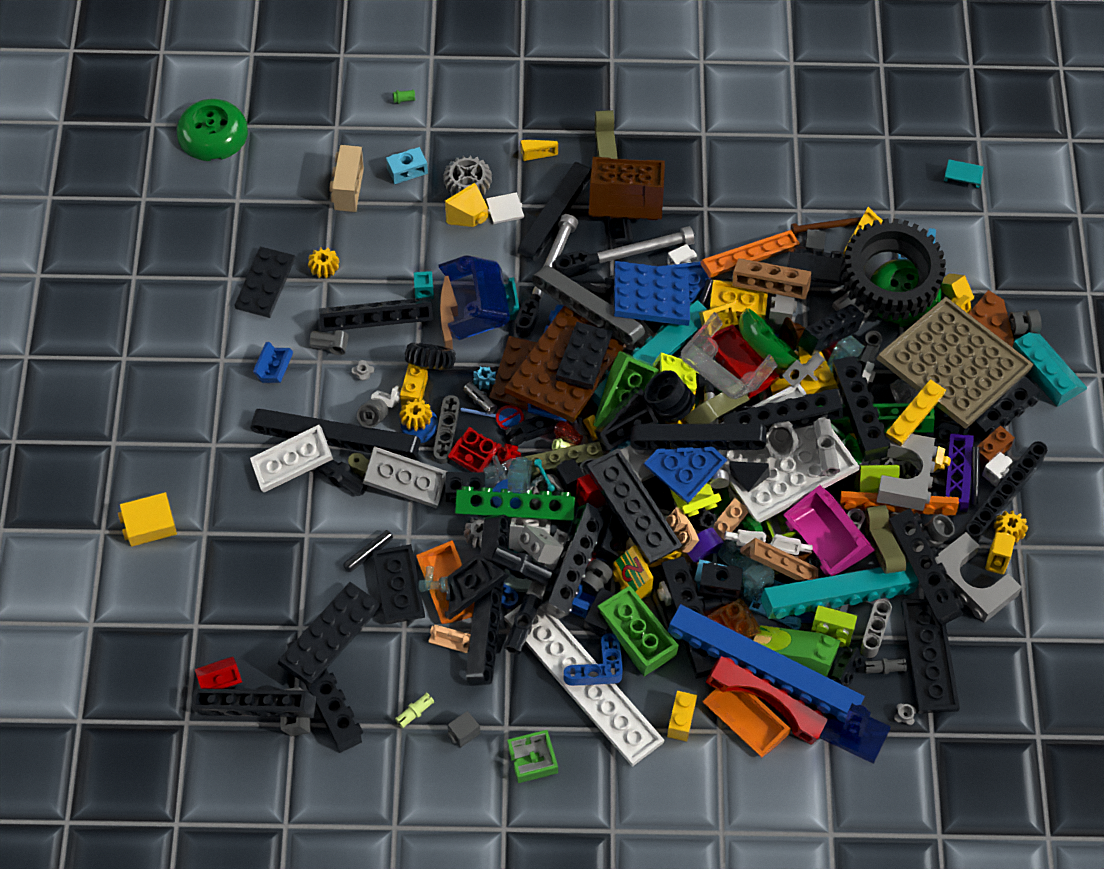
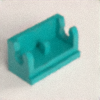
M948 160L944 181L947 182L948 179L976 184V187L979 188L984 166Z
M514 277L508 279V284H502V280H499L496 294L501 321L516 320L519 312V303Z

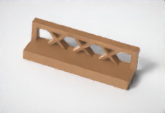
M757 538L741 547L740 553L799 582L818 579L817 567Z

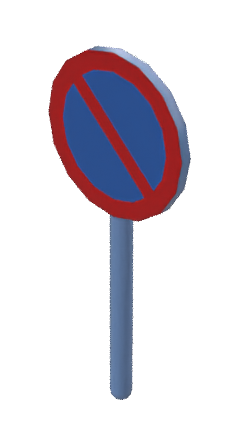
M513 405L503 406L497 411V414L492 413L490 415L487 412L466 408L460 409L462 412L494 417L498 426L503 430L524 421L522 411Z

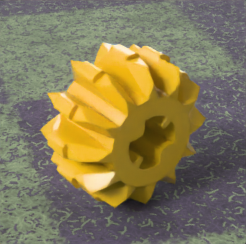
M320 247L319 251L313 250V254L309 255L308 267L313 275L317 274L318 278L323 275L327 279L329 274L334 276L335 271H338L339 258L336 256L335 251H330L329 248L323 250Z
M415 398L414 402L407 400V405H402L399 416L403 426L407 425L408 430L412 427L415 431L419 427L424 430L425 425H430L432 412L429 404H425L424 400L418 402Z
M1013 510L1010 514L1004 511L1002 515L997 516L994 523L995 535L998 532L1008 533L1015 537V543H1017L1019 539H1023L1026 535L1025 532H1027L1028 526L1025 524L1027 521L1026 519H1021V513L1015 515Z

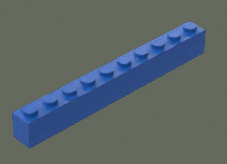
M681 604L669 625L668 632L674 638L683 639L689 642L692 647L707 651L712 657L720 658L722 656L730 658L739 667L746 668L753 675L767 680L770 685L781 688L789 695L793 694L799 697L806 704L813 703L817 705L820 711L830 713L844 723L852 724L865 697Z

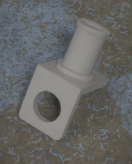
M816 352L806 364L796 360L782 376L793 387H796L807 375L817 381L818 378L814 375V371L825 359ZM798 370L799 377L792 380L790 378L791 372Z

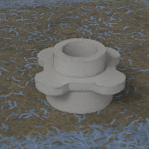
M364 360L359 361V364L352 368V374L362 381L367 380L374 373V367L366 364Z
M898 704L894 720L898 723L905 722L907 725H912L916 708L909 704Z

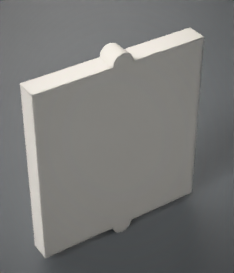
M517 192L486 198L489 208L488 214L491 215L493 224L524 218L521 208L522 203L519 201Z

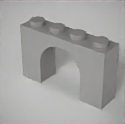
M911 434L902 446L889 439L890 449H888L887 457L912 463L918 469L919 475L911 479H900L882 475L876 502L923 511L925 503L929 504L931 492H928V488L932 487L933 477L930 476V473L934 472L935 462L932 461V458L936 457L937 447L934 446L935 438Z
M965 532L942 550L936 558L938 563H943L947 571L944 575L947 580L950 579L955 587L953 592L959 596L964 605H967L972 610L976 618L981 619L985 623L1019 595L1022 587L1008 573L988 588H975L967 584L960 574V567L977 554L980 545Z

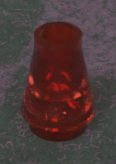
M567 421L558 422L554 428V434H556L557 438L575 445H579L583 439V436Z

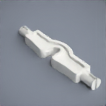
M738 530V533L725 531L724 534L725 540L736 541L738 546H744L754 538L763 542L766 541V534L764 532ZM779 534L774 535L770 545L794 555H798L799 551L812 553L811 550L813 549L812 545L801 544L800 539L789 538Z

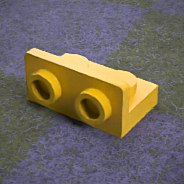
M734 302L699 312L703 329L698 330V334L708 336L732 324L737 325L738 319Z

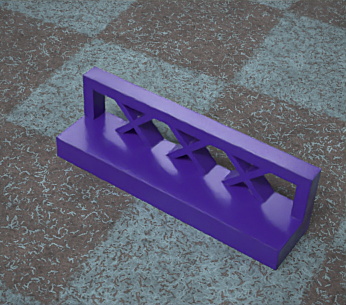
M950 434L948 457L951 458V462L947 468L945 497H950V492L957 489L961 493L959 498L960 511L967 512L970 495L973 436ZM954 440L965 441L961 449H958L953 442ZM958 455L963 459V463L959 466L952 461ZM956 472L962 476V480L957 483L951 478Z

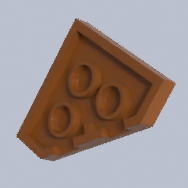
M988 290L969 312V315L1012 347L1014 338L1004 299Z

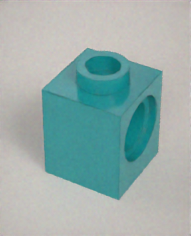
M432 271L414 272L415 298L430 297L434 299Z

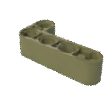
M613 110L595 111L594 129L597 156L617 159Z
M739 383L707 400L689 412L683 419L686 424H710L714 420L749 401L750 398Z
M886 505L865 508L866 538L875 549L874 554L884 573L906 571L905 557L889 528V514Z

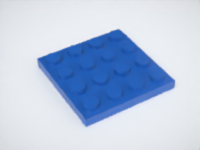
M615 261L614 316L689 326V270Z

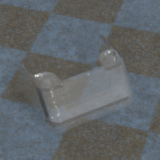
M714 312L682 349L681 358L689 367L731 399H738L757 390L777 367V364L769 354L754 372L746 373L739 380L712 358L718 352V345L711 337L723 324L719 316Z

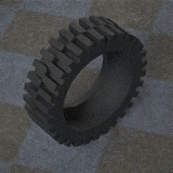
M888 218L883 219L882 224L879 223V220H875L872 227L868 223L864 225L863 230L861 228L858 229L856 235L851 237L847 245L841 265V282L845 283V292L850 291L848 295L850 300L856 298L855 305L857 307L861 304L864 305L862 311L867 313L870 309L873 311L872 316L874 317L881 313L883 314L882 319L886 320L889 315H892V320H898L899 315H902L904 320L908 319L910 313L912 317L917 316L919 311L923 313L927 306L930 307L933 300L936 299L946 272V260L943 259L944 252L943 250L939 251L940 244L938 242L933 244L935 237L932 234L927 237V230L924 228L918 231L919 225L915 223L912 227L908 226L909 221L904 220L903 224H898L899 219L895 218L892 223H889ZM883 252L901 254L908 258L916 267L918 284L913 290L906 292L884 290L873 284L864 274L866 262L874 255Z

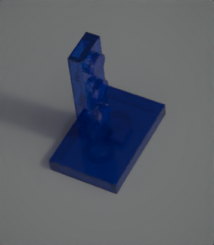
M852 703L845 723L838 720L836 716L828 714V720L819 738L874 764L891 726L870 717L871 712L866 707Z

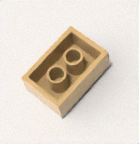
M340 145L339 152H336L335 163L337 165L333 167L332 172L334 181L330 182V192H332L331 203H334L335 210L356 212L364 171L362 147Z

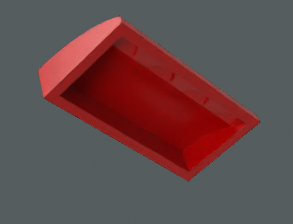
M733 324L705 336L701 345L702 349L709 356L716 357V364L735 385L740 383L749 398L759 394L780 378L776 371L750 347Z

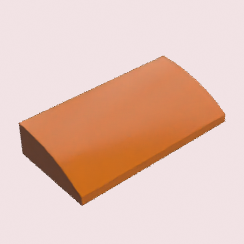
M453 540L417 554L418 562L441 623L447 624L473 617L474 603L451 620L445 617V611H448L449 601L446 600L448 576L463 565Z
M715 689L703 701L718 718L761 758L772 751L791 733L790 727L755 695L733 691L723 693Z

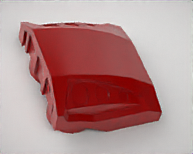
M469 427L456 442L448 458L471 472H484L502 445L494 443L491 439L484 437Z

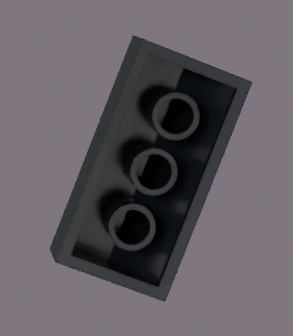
M801 246L790 248L787 267L811 271V281L839 285L845 284L841 282V265L844 258L842 252L831 251V253H826L822 249L816 248L810 251L805 250Z

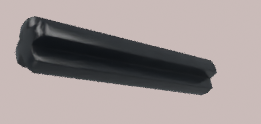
M385 530L345 561L343 564L344 568L348 572H352L373 555L372 551L380 550L393 540V535L390 531Z

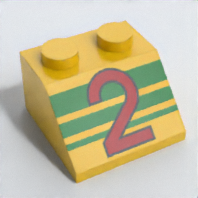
M634 545L613 563L612 577L615 582H619L621 586L620 591L631 586L637 595L643 599L652 593L653 576L639 550Z

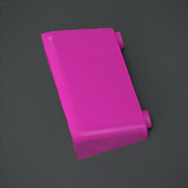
M821 485L783 514L787 519L785 521L786 525L792 531L794 529L798 531L807 544L813 546L812 550L821 560L822 565L820 568L826 576L829 574L835 576L875 551L834 497Z

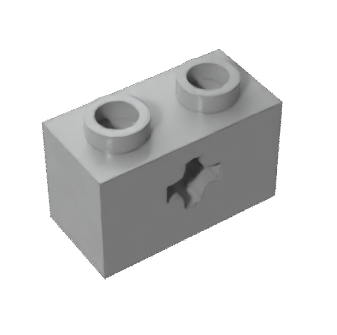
M526 525L518 540V544L537 562L556 565L564 548L544 529Z

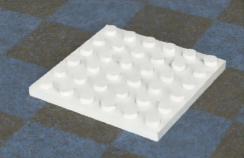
M800 384L796 387L790 386L752 407L777 403L788 398L802 397L807 393ZM814 425L794 429L799 442L792 456L785 457L784 460L771 457L766 447L762 450H722V455L727 459L723 467L728 472L729 484L753 519L762 522L798 503L819 485L826 488L859 470L858 463L833 429L832 432L840 472L835 476L828 477L822 473ZM729 462L769 463L770 477L750 492H747L731 476Z

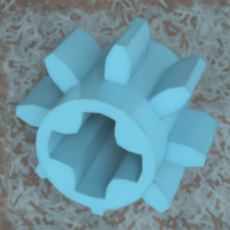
M480 366L478 372H473V384H478L479 390H489L491 384H495L496 372H491L490 367Z

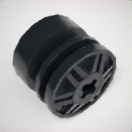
M672 370L656 374L650 379L644 389L645 400L666 422H676L683 419L689 414L695 404L693 392L684 384L678 374Z

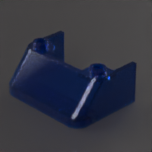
M465 255L438 265L443 274L449 276L450 282L473 275L477 301L471 302L465 307V318L448 323V327L459 340L504 326L508 323L510 314L503 274L500 265L496 261Z

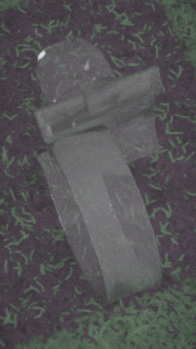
M493 456L494 466L490 465L483 470L486 479H491L498 475L501 482L505 479L520 477L526 471V467L520 458L509 459L500 464L498 457ZM520 466L512 472L504 473L506 470L512 467Z

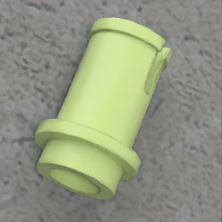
M558 438L553 441L552 450L578 445Z

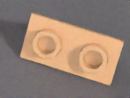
M734 498L720 515L713 528L723 540H725V531L733 532L749 513L747 508Z
M439 625L431 627V636L428 643L464 653L468 652L471 634Z

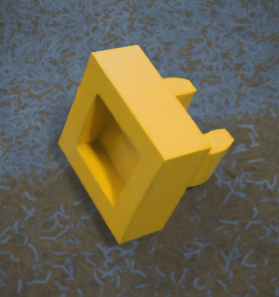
M963 295L960 299L955 297L951 299L953 303L969 314L972 310L970 297Z
M940 446L937 447L936 457L932 458V461L935 462L934 471L938 468L944 470L945 466H950L951 458L944 456L945 449Z

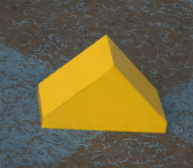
M949 273L944 277L940 288L949 299L953 297L960 299L965 295L970 297V302L974 300V295L965 275Z

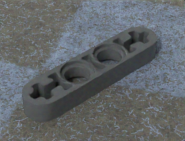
M453 395L446 396L442 402L434 445V459L439 464H445L450 461L448 455L453 448L460 409L459 399ZM450 403H454L452 412H449ZM445 418H451L453 419V423L447 425L443 423V420ZM447 434L451 438L448 441H442L440 436ZM442 447H445V454L443 457H440L439 454H441Z

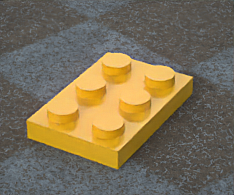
M713 280L710 309L734 302L737 316H740L746 308H750L762 319H765L768 292L732 286L733 282Z

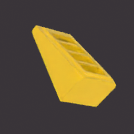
M520 140L523 161L558 155V141Z

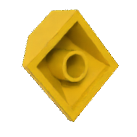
M475 183L445 200L447 224L474 227L482 224L488 218V207Z

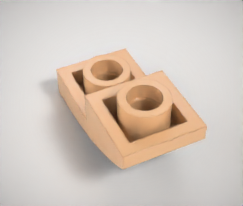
M676 507L667 517L666 521L683 545L681 547L682 552L689 553L698 543L699 539L686 515L680 508Z

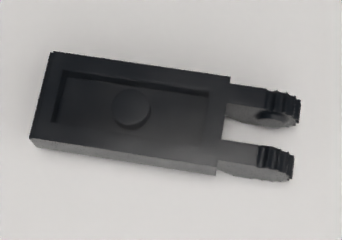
M538 415L509 427L505 430L507 436H512L521 431L522 434L512 437L509 441L511 445L516 446L524 441L560 430L561 425L559 420Z

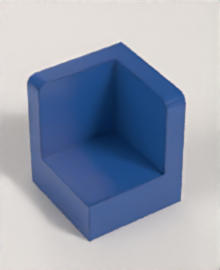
M579 584V593L572 602L573 608L571 613L586 618L596 597L582 592V585Z

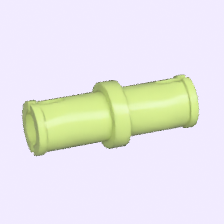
M427 692L414 704L410 703L408 705L409 708L395 718L396 722L400 723L399 726L401 728H405L416 717L419 718L425 709L435 703L432 697L429 699L430 695Z

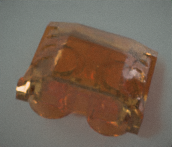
M740 598L707 616L709 619L747 638L761 633L760 626L752 612Z

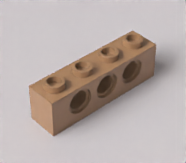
M738 258L733 271L732 286L806 299L810 288L811 271Z

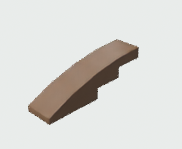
M445 276L440 304L441 329L444 346L453 349L451 333H455L454 317L458 316V305L449 276Z

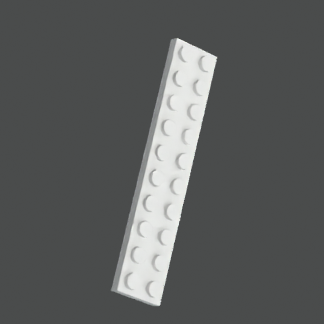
M521 605L504 616V620L511 628L514 623V617ZM539 608L532 625V631L528 635L525 644L633 767L662 745L664 739L616 684L571 686L564 682L563 672L567 666L597 663L558 619ZM520 622L519 625L526 626L527 623ZM596 672L588 673L590 677L598 676Z

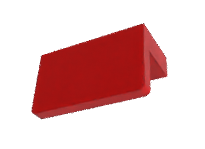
M234 657L195 669L201 689H224L242 682Z

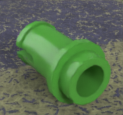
M396 90V92H393L394 103L400 104V102L415 101V91Z

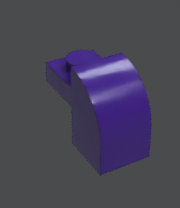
M711 527L697 534L699 541L687 554L693 562H699V559L704 560L712 553L720 554L725 549L722 545L724 542L714 528Z

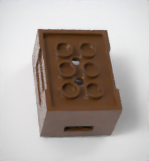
M593 157L589 215H592V217L611 216V218L662 219L665 161Z

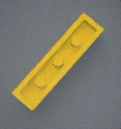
M930 379L888 429L885 436L899 446H902L943 397L946 389Z

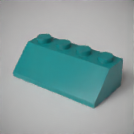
M1027 333L1014 341L1012 348L1034 364L1028 374L1057 407L1087 390L1085 384L1040 334Z

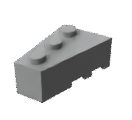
M772 293L768 324L776 333H779L786 317H789L795 323V317L792 315L793 312H796L797 301H794V297Z

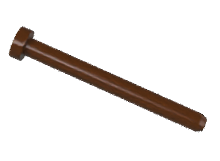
M862 217L805 225L793 223L791 224V231L795 236H798V233L807 232L808 229L822 230L858 225Z

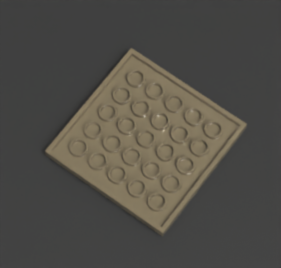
M947 297L942 299L879 353L877 357L878 361L918 392L923 389L930 379L946 389L945 394L936 406L965 429L1028 373L1034 365Z

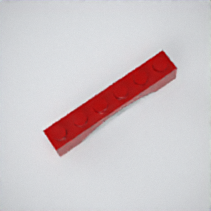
M721 656L716 661L706 680L707 684L723 693L732 691L745 692L766 700L783 715L793 734L810 745L818 740L828 720L821 712L810 709L801 700L793 699L784 690L776 689L767 680L756 677L750 670L739 667L732 659Z

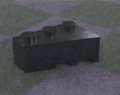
M635 386L594 432L602 448L610 450L631 438V427L633 425L657 424L658 420L651 406L645 400L643 390Z

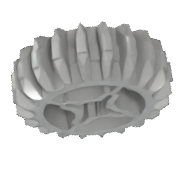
M463 155L462 159L456 157L455 162L450 161L449 165L446 166L443 174L446 189L450 191L452 196L473 183L477 185L480 193L485 195L486 190H489L492 183V173L489 170L488 164H485L484 160L479 161L478 156L475 159H472L471 155L469 158H465Z

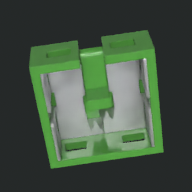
M548 730L507 740L511 761L515 760L514 771L518 783L558 773V764Z

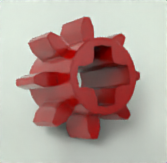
M505 444V447L499 449L497 457L501 461V466L514 468V465L520 462L521 453L517 451L518 446Z

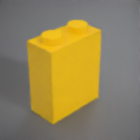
M166 492L120 504L121 512H118L120 523H125L126 527L122 529L125 541L129 540L131 547L177 535Z

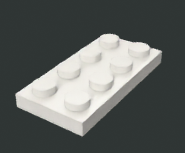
M317 425L250 459L260 488L263 492H266L333 458L320 425Z

